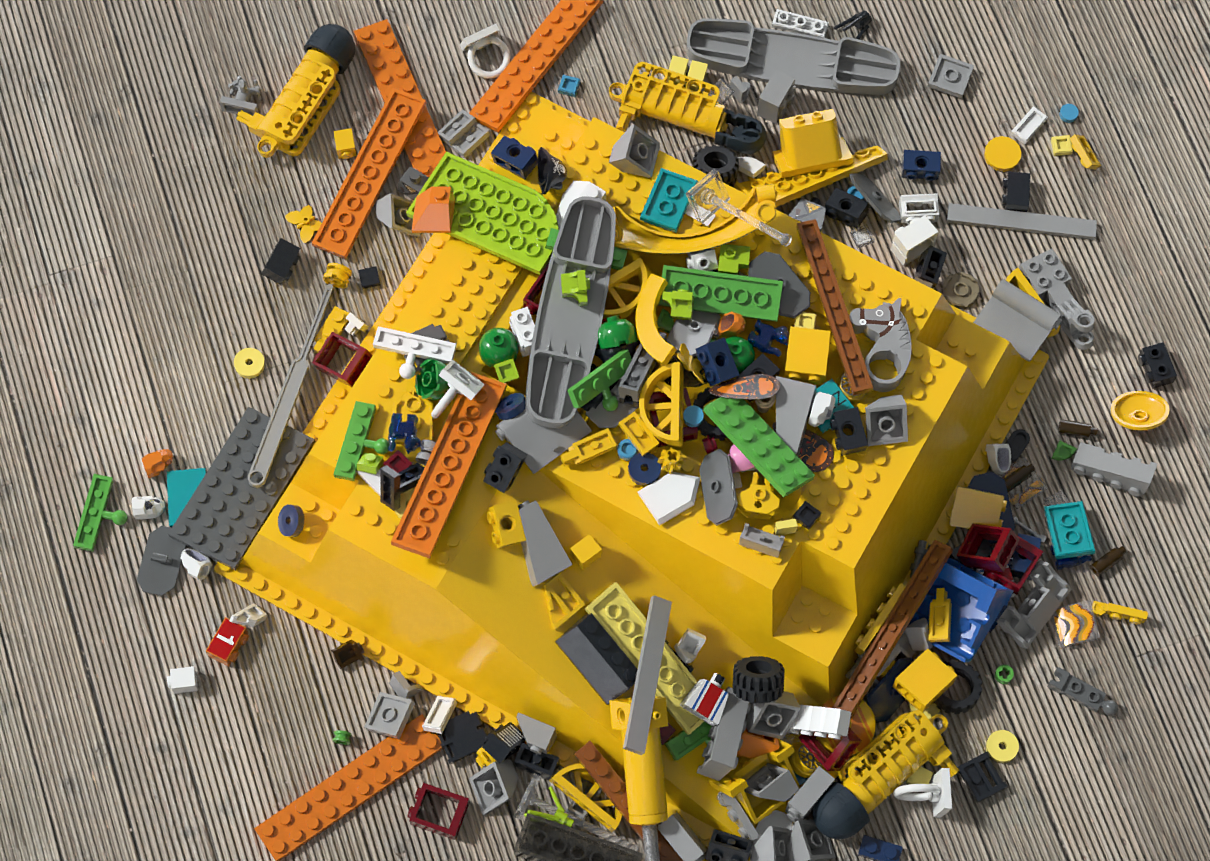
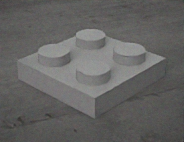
M940 54L927 87L962 99L974 65Z
M380 692L364 728L367 731L400 739L415 702L411 699Z

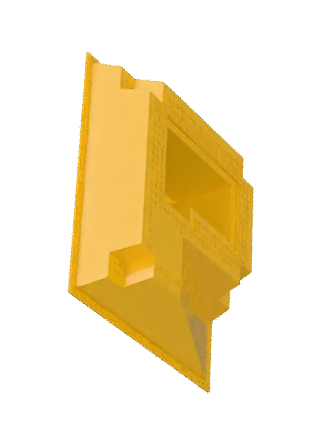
M534 92L528 95L504 125L479 163V166L536 190L547 200L555 215L557 214L562 195L573 181H587L606 191V202L612 207L619 206L639 224L668 234H691L712 228L735 213L748 197L747 194L660 150L658 151L652 177L648 178L622 172L610 164L609 160L613 145L625 132L595 117L589 121ZM503 136L510 139L515 138L525 147H532L536 151L537 158L540 147L545 148L552 156L560 159L567 168V177L562 182V189H549L546 194H542L538 183V164L525 180L495 164L491 155L492 150ZM661 168L698 181L690 201L715 214L709 226L704 225L687 214H684L677 233L640 220L641 213ZM769 207L764 208L761 212L762 217L769 218L772 215V209ZM776 210V217L773 221L742 238L727 243L729 245L751 247L749 262L764 251L780 254L811 292L810 307L804 312L817 314L815 329L831 331L796 228L797 223H800V221ZM820 232L849 316L854 309H875L882 305L883 302L893 304L898 298H901L900 311L907 321L912 346L911 358L906 373L900 384L892 391L878 392L873 390L872 392H867L860 401L851 402L854 407H858L867 439L865 407L881 397L902 395L907 404L908 442L868 446L866 451L842 456L841 451L837 450L835 445V438H837L835 431L829 429L822 433L817 426L813 427L808 423L806 429L824 438L832 446L834 452L833 460L825 470L813 472L815 476L812 481L786 497H783L770 483L771 491L780 499L777 515L768 520L746 518L736 508L731 520L717 526L707 518L700 478L694 506L659 526L637 493L646 486L638 485L631 480L628 473L630 460L621 459L618 456L617 448L578 465L572 463L564 466L561 461L562 454H560L534 474L524 462L512 486L505 493L484 482L483 480L486 476L484 471L488 464L493 463L495 459L493 457L494 451L498 446H502L507 442L506 440L502 441L495 432L497 430L496 425L503 421L495 413L429 559L391 545V540L401 519L396 515L395 511L380 502V496L358 473L356 474L355 481L335 478L333 475L356 401L376 405L375 415L367 439L377 441L380 438H384L390 443V450L384 455L378 454L375 449L367 447L364 448L363 454L373 453L383 456L384 463L399 450L413 465L418 463L416 456L421 451V444L392 443L393 403L406 394L409 388L413 385L415 386L416 375L411 379L401 377L399 369L401 365L406 363L405 354L373 348L377 328L379 326L413 333L431 324L434 327L441 325L447 336L446 340L457 345L453 358L455 362L468 372L470 371L499 381L495 367H489L481 360L479 342L482 335L493 328H505L513 333L509 324L510 317L512 316L511 312L523 308V298L539 277L538 274L446 233H433L360 344V346L366 348L373 355L353 387L337 380L303 431V434L313 438L315 443L243 556L240 565L235 571L217 562L214 571L342 644L349 640H353L356 643L359 642L364 650L362 655L394 673L400 671L406 680L414 684H420L424 690L435 696L456 699V708L464 712L469 711L470 714L478 712L481 721L494 729H497L501 724L505 726L512 722L521 731L517 720L518 713L555 727L557 738L548 753L559 757V765L563 768L580 763L574 756V753L591 741L626 784L621 730L612 729L610 703L605 704L555 643L570 627L584 615L588 614L585 608L615 582L618 583L646 619L652 596L655 595L671 601L672 605L665 638L669 642L668 645L675 651V644L679 643L687 628L706 636V641L699 650L695 660L687 663L689 666L692 665L694 667L691 674L697 682L702 679L710 681L714 673H717L725 678L721 689L733 688V668L737 661L750 656L769 657L777 660L785 669V692L793 693L799 705L822 707L826 701L839 696L848 683L849 679L845 675L858 658V653L854 651L857 645L854 643L860 634L865 635L868 630L865 628L871 618H876L878 615L876 610L882 602L886 603L889 598L887 594L893 586L897 587L900 583L907 586L910 581L911 563H914L916 555L914 551L915 547H918L919 540L927 542L925 549L934 540L943 544L948 543L956 526L949 525L957 486L967 488L973 476L987 472L990 464L988 463L986 444L1003 443L1046 365L1049 355L1038 349L1030 362L1025 360L1010 341L973 323L976 317L950 305L942 293ZM721 246L713 248L715 250L718 265ZM624 249L627 250V255L623 268L641 258L646 267L647 279L651 273L662 277L664 265L688 268L686 264L688 253L656 254ZM749 266L748 268L738 270V275L748 276ZM611 268L610 275L616 273L619 270ZM638 275L624 282L640 287ZM614 288L626 306L638 296V293ZM542 290L533 301L538 305L540 302ZM607 292L604 309H620L609 292ZM657 305L655 311L657 319L661 313L662 308L667 310L671 315V307ZM635 310L632 314L623 319H627L628 321H630L635 327L637 333ZM536 314L531 315L534 325L537 317ZM778 314V321L775 322L743 317L746 322L744 325L745 331L736 337L746 339L753 346L755 360L763 353L780 369L779 377L784 378L790 326H795L796 318L784 317ZM658 329L659 332L666 333L667 338H668L669 333L664 332V331H661V330ZM831 332L824 383L833 379L839 387L845 371ZM719 333L718 337L712 336L711 339L716 341L724 337L720 336ZM864 333L855 334L865 362L867 355L876 342L867 338ZM520 349L515 361L520 378L505 383L507 388L502 399L514 393H521L526 399L530 355L522 357ZM677 353L672 356L668 364L680 362L682 365V362L677 358ZM594 355L592 363L598 367L603 364L602 360ZM879 359L869 364L871 372L879 379L890 380L898 375L894 363L889 359ZM684 368V388L688 390L691 406H693L694 400L697 399V395L700 392H704L705 388L710 387L703 368L699 372L704 384L701 383L692 371ZM670 376L662 381V383L671 390ZM800 380V382L811 384L808 381ZM824 383L812 384V385H816V389H817L818 387H820V386L823 385ZM656 387V389L653 392L661 390L658 387ZM458 393L438 418L433 419L434 442L438 440ZM776 395L775 403L767 413L759 412L755 400L750 403L747 399H744L773 430V423L776 422ZM441 399L430 400L434 404V408ZM710 400L708 403L705 404V406L713 402L714 400ZM683 401V413H684L685 405H684V401ZM577 408L581 417L592 430L582 439L607 429L599 428L586 415L584 409ZM639 408L635 410L636 413L640 412ZM671 410L656 411L659 424L670 414ZM703 411V418L707 423L717 426ZM671 423L663 431L671 430ZM619 425L615 428H609L617 445L622 440L629 439ZM843 429L844 434H853L850 429ZM699 430L697 440L683 442V446L668 445L659 448L657 446L648 453L655 455L659 459L663 449L668 451L672 447L677 451H681L680 458H684V462L679 472L676 470L673 472L700 477L699 469L704 457L707 455L702 439L707 438V436L704 437ZM725 438L723 441L715 439L718 449H721L727 455L730 454V449L734 445L729 438ZM642 467L641 470H642V471H647L648 468H647V467ZM661 470V474L658 479L667 475L669 472ZM758 470L739 472L742 487L735 488L737 502L739 493L750 488L754 472H757L759 475L757 485L765 486V477ZM527 500L530 503L536 500L570 559L572 565L559 573L563 575L585 605L557 629L554 630L552 627L543 587L557 574L534 587L532 586L521 543L497 548V545L494 544L492 540V524L487 519L488 508L491 506L517 501V505H520ZM805 501L822 512L810 530L797 522L796 533L782 535L785 536V540L778 558L739 545L745 523L750 524V527L775 535V523L793 519V515ZM287 504L300 506L304 513V527L296 537L284 536L278 527L279 513ZM502 520V527L508 530V523L505 520ZM590 534L593 539L597 538L603 546L601 548L602 556L582 570L570 555V548ZM635 684L616 699L632 697ZM667 711L668 723L676 730L669 738L671 739L683 731V729ZM799 731V735L786 733L782 740L792 745L795 752L801 746H804L799 739L801 731ZM703 742L675 761L665 744L661 745L668 818L678 812L706 848L709 846L714 829L741 837L738 832V825L736 822H732L727 814V807L719 803L717 795L720 791L710 786L709 777L697 773L698 767L704 764L705 757H702V754L707 744ZM791 754L789 757H787L788 760H789V763H790V758H791V756H792L793 754ZM580 771L581 778L595 784V780L588 772ZM790 800L775 810L784 812L787 815L785 810ZM752 823V825L754 826V828H755V830H756V827H757L758 823H757V824Z

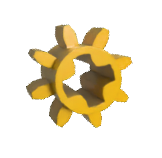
M672 447L668 451L663 449L660 454L661 457L657 461V463H661V470H665L669 474L674 470L679 472L684 462V458H680L681 451H677Z
M482 747L476 752L478 755L476 761L481 768L487 767L496 761Z

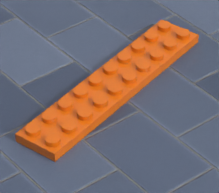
M560 0L469 114L475 117L478 123L499 133L603 4V0Z
M388 19L355 30L354 35L384 104L392 88L422 98ZM425 106L404 146V150L411 166L427 177H430L446 153V150Z
M392 88L312 241L314 247L341 258H347L427 104L425 99Z
M473 372L470 373L485 385L472 400L464 394H458L391 540V545L429 559L496 413L495 410L507 388V384Z
M423 714L406 724L400 739L387 737L255 827L254 830L275 861L282 860L441 751L443 748L440 746L441 741L438 735L434 732L423 730L422 726L426 720Z

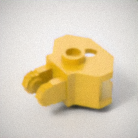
M754 472L750 488L738 495L737 509L746 518L768 520L778 514L780 499L771 491L770 482L766 478L764 480L765 486L757 485L759 475L757 472Z

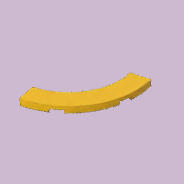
M651 273L638 299L635 317L636 329L644 349L658 363L666 366L677 349L667 343L660 335L655 311L668 282L666 279Z

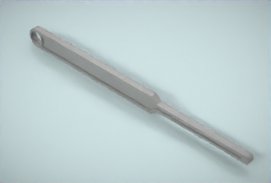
M328 284L325 288L299 358L293 360L251 466L248 482L254 488L262 487L270 472L309 370L307 359L334 291L332 284ZM259 474L263 479L259 483H253L251 477Z

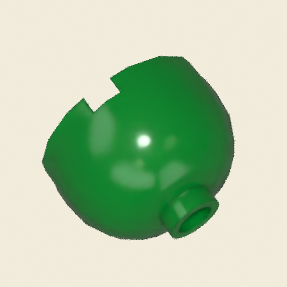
M619 315L607 317V322L601 324L598 329L597 342L601 349L638 341L633 324L627 319H619Z
M493 328L482 335L479 342V355L487 366L494 367L495 364L514 359L515 362L517 359L519 344L515 335L510 330Z
M732 336L726 338V342L740 375L755 361V352L753 346L746 339Z
M427 359L420 365L419 368H422L420 375H416L415 388L416 393L422 396V399L439 400L449 390L448 382L439 376L441 371L447 366L445 363Z

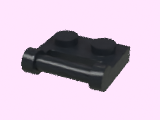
M988 751L957 767L976 803L1009 787L1006 781L1003 782L990 759L991 755ZM979 763H984L996 786L992 787Z

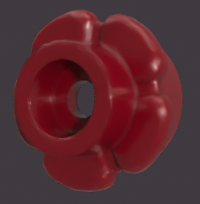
M707 435V438L702 439L707 455L718 449L714 437L710 438Z

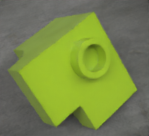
M729 244L721 245L718 272L738 275L739 269L748 268L751 247Z
M585 270L561 274L562 298L572 297L578 301L579 306H587V290H590V278H586Z
M683 289L672 292L663 291L662 300L671 306V318L692 321L693 292Z

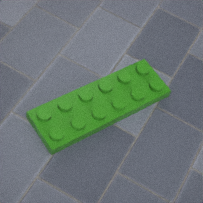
M663 266L662 278L668 282L664 291L672 292L683 289L693 292L694 311L723 315L732 311L741 314L745 318L778 321L783 281ZM662 293L658 306L671 307L668 303L663 302Z
M720 397L704 407L703 411L783 497L813 480L815 474L744 399Z

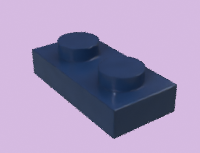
M863 835L858 856L874 861H899L903 847Z

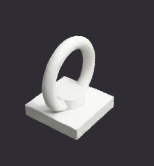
M497 24L464 38L460 44L462 51L469 49L467 55L469 66L475 74L482 78L493 79L499 77L510 63L511 56L507 45L501 39L495 37L499 31ZM493 43L502 50L503 62L497 70L488 72L482 70L476 64L475 52Z
M452 359L439 374L441 378L448 382L450 388L433 409L431 416L438 418L457 393L464 394L472 400L485 384Z
M941 768L931 777V784L900 786L894 790L893 795L895 798L904 801L929 800L933 804V817L941 818L952 809L950 768Z

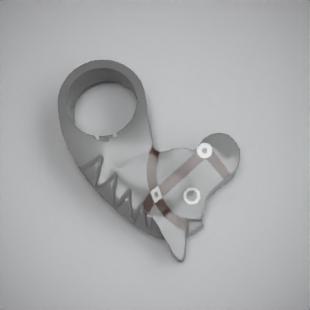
M898 298L893 304L883 302L882 305L875 309H854L849 316L855 334L864 333L867 338L876 342L865 359V365L873 385V390L878 392L892 391L900 384L911 358V337L907 321L900 311L901 298ZM889 359L894 363L898 375L890 380L879 379L873 375L869 364L875 360Z

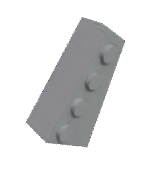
M1080 442L1070 469L1074 470L1076 474L1092 477L1097 482L1108 483L1115 489L1126 490L1133 496L1143 497L1152 481L1158 463L1144 464L1141 463L1142 459L1140 458L1126 459L1122 453L1111 452L1108 454L1103 448Z
M727 687L724 690L728 693V698L718 725H712L708 737L711 740L708 742L707 747L704 748L702 757H705V761L697 770L698 774L720 781L732 769H735L738 764L739 758L736 756L743 743L741 735L747 725L745 717L751 708V703L736 697L731 687Z

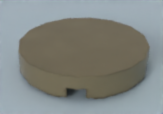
M964 272L949 275L944 280L942 286V294L947 302L958 309L972 306L977 301L980 292L976 279Z

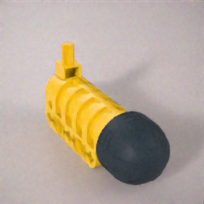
M326 24L317 28L304 45L306 54L301 60L300 65L295 69L289 82L286 83L281 94L265 116L257 112L253 116L242 110L238 112L236 120L247 125L251 133L261 138L257 149L262 157L269 158L273 156L277 149L293 157L300 155L341 92L340 85L336 81V74H343L355 55L353 37L344 27L336 24ZM323 99L327 100V104L325 106H319ZM303 129H307L309 131L307 135L300 136L303 132ZM264 145L271 146L268 152L262 151ZM297 145V147H298L297 149H296V148L291 149V146Z
M919 710L901 714L873 738L866 748L854 755L838 773L842 783L833 782L813 807V819L819 831L832 839H846L855 835L870 822L868 814L928 760L933 766L940 765L941 768H950V778L957 774L959 769L949 759L952 753L944 745V740L941 736L948 727L946 717L938 714L928 719ZM935 718H939L942 721V727L939 730L933 725ZM845 770L848 771V778L845 777V775L847 774Z

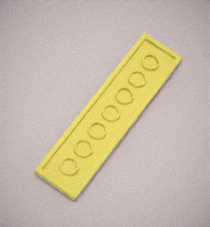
M615 582L590 603L585 610L588 614L592 613L638 669L647 619L618 583ZM665 642L655 696L666 697L667 711L685 733L690 735L704 721L679 705L695 686L697 680Z

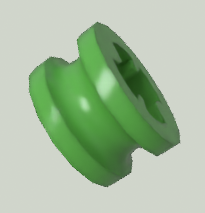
M1005 664L1000 665L995 672V679L1000 684H1008L1014 676L1013 669ZM1002 670H1005L1006 673H1009L1006 679L1002 678L1003 675H999L1001 674Z
M342 730L334 731L336 736L333 738L334 743L350 745L351 741L349 738L352 737V733Z

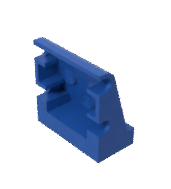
M949 557L908 625L921 618H926L929 625L930 602H932V599H936L937 588H945L948 592L947 599H951L952 604L950 642H932V645L964 663H968L975 656L1003 606L1008 605L1013 590Z

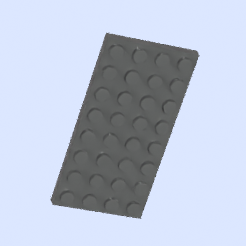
M248 407L168 533L169 537L235 571L315 443L313 438L287 426L265 484L260 488L250 486L248 474L270 420L269 416L251 407ZM259 474L251 477L253 483H259L263 479Z

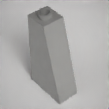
M776 376L780 383L779 391L775 394L776 434L799 457L817 392L816 385Z
M527 500L518 505L526 538V541L522 542L521 545L530 582L534 587L568 568L572 563L537 501L535 500L530 503Z

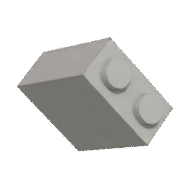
M819 766L788 802L785 810L786 816L794 823L798 820H805L812 812L817 801L833 784L835 779Z
M678 812L671 815L668 820L657 827L683 861H703L706 858L705 853L708 849Z

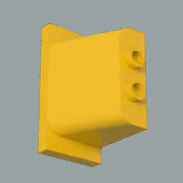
M833 109L779 119L781 150L772 151V156L781 178L853 164V156L844 138H839L836 114Z
M778 739L780 746L778 750L751 759L744 756L738 757L739 760L736 768L732 769L720 781L712 778L708 779L711 787L732 798L735 797L750 822L757 824L780 805L787 802L760 798L744 791L748 787L746 780L764 765L770 763L789 770L798 788H801L787 758L795 752L793 746Z

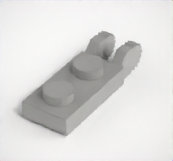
M719 792L717 795L719 803L727 807V814L731 821L736 822L738 825L740 836L752 841L758 838L759 834L736 798Z

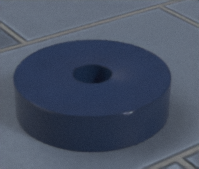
M521 393L511 394L500 401L495 412L501 420L514 418L525 410L526 399Z
M640 453L634 455L628 465V473L631 480L642 486H647L657 481L661 474V464L657 463L658 458L651 453H647L643 457ZM642 467H647L648 470H647V471H642L641 468H642Z
M287 504L281 509L278 516V527L284 536L296 537L301 533L305 521L301 507Z

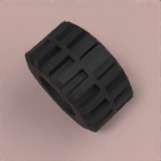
M704 146V149L700 148L694 154L692 167L734 187L738 177L739 159L735 152H731V149L724 148V146Z
M750 656L742 658V660L734 664L733 693L736 694V697L750 703H769L778 700L782 693H784L785 669L783 665L769 657Z

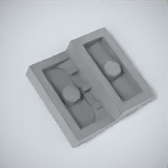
M463 109L438 131L439 137L463 158L471 154L491 135L488 129L477 123L475 117Z

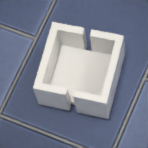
M926 215L921 218L916 217L908 226H902L895 231L891 251L901 264L905 266L920 257L921 253L930 245L934 247L938 231Z

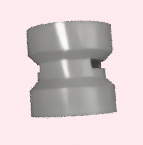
M422 440L420 445L421 451L416 456L418 463L426 466L436 442Z

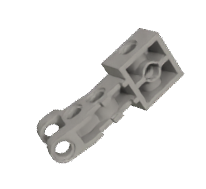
M1050 249L1019 265L1020 271L1041 300L1047 302L1051 309L1061 314V328L1073 344L1081 350L1090 349L1093 346L1094 335L1091 331L1094 328L1095 318L1088 309L1084 311L1069 292L1068 286L1072 278L1054 250ZM1081 337H1087L1089 341L1081 342L1079 341V339Z

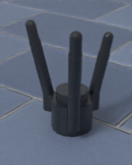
M862 10L859 14H855L836 25L834 29L836 30L846 24L848 25L843 28L844 32L853 26L858 29L862 28L855 38L860 39L864 32L869 29L868 24L872 21V18L867 11Z

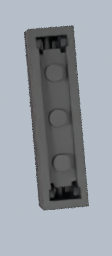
M659 332L662 338L666 341V333ZM641 343L618 386L620 403L638 408L643 385L660 366V363L650 356Z

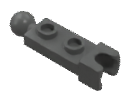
M1060 667L1056 668L1054 675L1060 681L1050 680L1047 685L1049 689L1058 694L1065 695L1094 712H1097L1099 707L1103 708V712L1109 716L1115 715L1118 712V705L1115 701L1103 700L1106 693L1072 676L1068 671Z

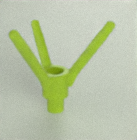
M552 786L549 787V790L558 808L555 814L551 815L533 810H528V813L524 814L525 817L555 821L562 826L565 824L570 828L574 823V820L565 813Z

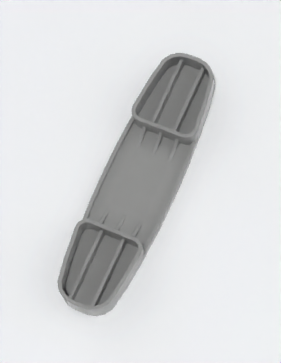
M702 18L695 21L691 25L687 36L686 52L691 62L694 60L708 64V69L768 83L775 69L794 77V86L796 88L847 94L885 95L895 88L899 76L900 58L895 51L878 44L851 37H844L837 41L794 32L755 28L751 22L746 20Z
M582 196L574 199L569 204L553 248L542 289L529 359L525 410L528 417L535 424L543 427L562 428L573 420L577 408L573 407L567 390L589 374L597 346L598 329L603 319L613 261L616 214L613 207L608 202L599 198ZM585 270L586 278H590V290H587V306H579L578 301L572 297L562 298L561 274Z

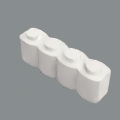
M800 705L801 709L787 733L798 735L799 731H801L800 734L813 736L814 733V736L826 738L827 734H829V738L840 740L841 736H847L851 712L836 708Z

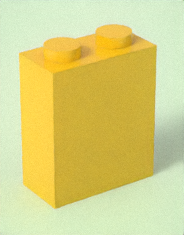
M790 326L784 378L795 381H808L811 384L824 383L831 331Z
M957 486L949 525L970 529L972 523L1002 527L1003 520L1000 519V514L1005 512L1007 501L1004 500L1003 495Z
M927 648L895 679L892 687L916 709L924 712L954 684L957 674L951 666L944 664L935 652H931Z

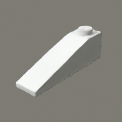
M573 181L562 195L556 214L559 230L568 206L574 199L587 196L606 201V191L591 182Z

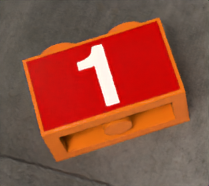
M225 617L207 647L206 653L208 657L229 667L231 662L234 663L238 658V650L241 645L244 646L249 635L246 627L229 621L230 619Z

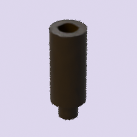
M1060 419L1058 433L1087 438L1090 435L1097 436L1098 428L1091 427V424Z
M1032 464L1027 467L1023 465L1005 477L1007 492H1010L1032 477L1031 473L1035 471V467Z
M1123 546L1118 549L1114 547L1090 565L1091 571L1099 577L1123 559V554L1127 552Z

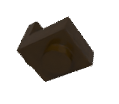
M349 640L331 650L340 669L357 660H364L362 655L364 650L361 644L353 640Z

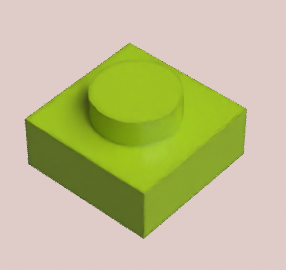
M514 359L494 365L500 382L506 383L520 378Z
M364 453L357 463V470L377 474L383 465V456Z

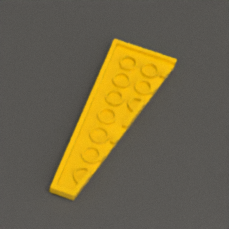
M877 145L857 150L852 155L853 164L781 178L780 173L769 172L766 173L765 177L757 179L749 177V181L741 183L737 180L734 188L749 195L753 187L774 184L777 207L822 187L831 185L843 178H847L850 174L878 165L888 160V154Z

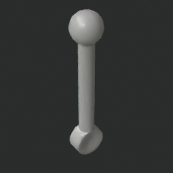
M1013 517L1015 524L1033 536L1042 538L1041 543L1046 541L1045 535L1037 534L1019 522L1017 517Z

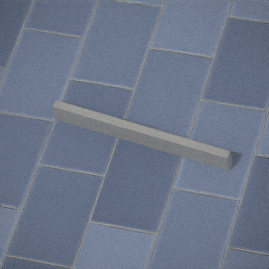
M952 203L948 204L947 223L1091 240L1096 238L1097 220Z
M655 595L650 599L623 749L639 755H643L646 749L672 605L671 601Z

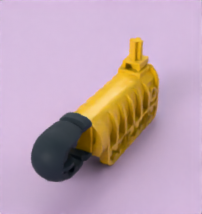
M639 62L635 65L627 85L616 82L609 87L610 98L621 103L619 108L620 119L616 126L621 131L626 132L630 120L635 121L636 117L640 118L643 114L714 138L716 145H726L727 148L744 154L756 153L765 144L767 133L764 125L755 118L740 113L735 115L734 111L725 110V106L720 105L718 102L719 88L713 84L647 62ZM642 67L645 68L646 72L640 74L639 70H641ZM658 73H661L665 76V78L661 80L655 78L654 76ZM679 79L680 83H678L677 85L674 84L673 81ZM691 85H697L699 87V90L694 91L689 89V87ZM619 88L622 90V93L614 95L612 90ZM712 90L715 95L709 96L708 93ZM726 123H730L734 126V129L732 131L733 136H730L726 133H722L727 131L728 124Z

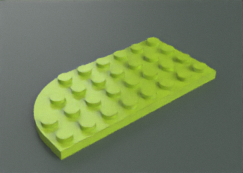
M446 152L418 194L420 195L430 187H451L455 197L451 233L446 234L540 275L548 262H550L553 250L545 248L551 228L559 230L556 215L547 200L536 190ZM416 198L406 212L407 216L412 219Z

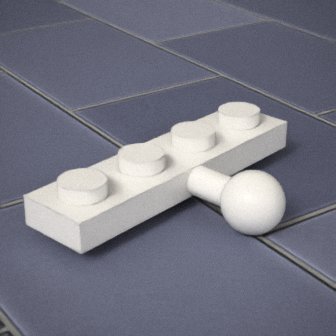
M379 326L373 341V348L408 355L406 363L401 365L399 373L404 379H411L415 375L416 370L413 365L416 357L433 359L448 364L454 358L457 347L456 343Z

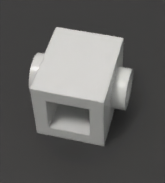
M713 248L688 253L686 264L689 269L704 271L718 269L716 254Z

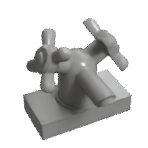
M238 76L237 80L228 84V87L231 89L230 94L233 95L235 90L237 94L235 99L225 96L221 97L220 105L222 111L238 114L242 110L252 116L255 112L259 113L257 104L249 102L251 95L257 94L258 101L262 100L258 81L253 80L255 87L248 88L245 80Z

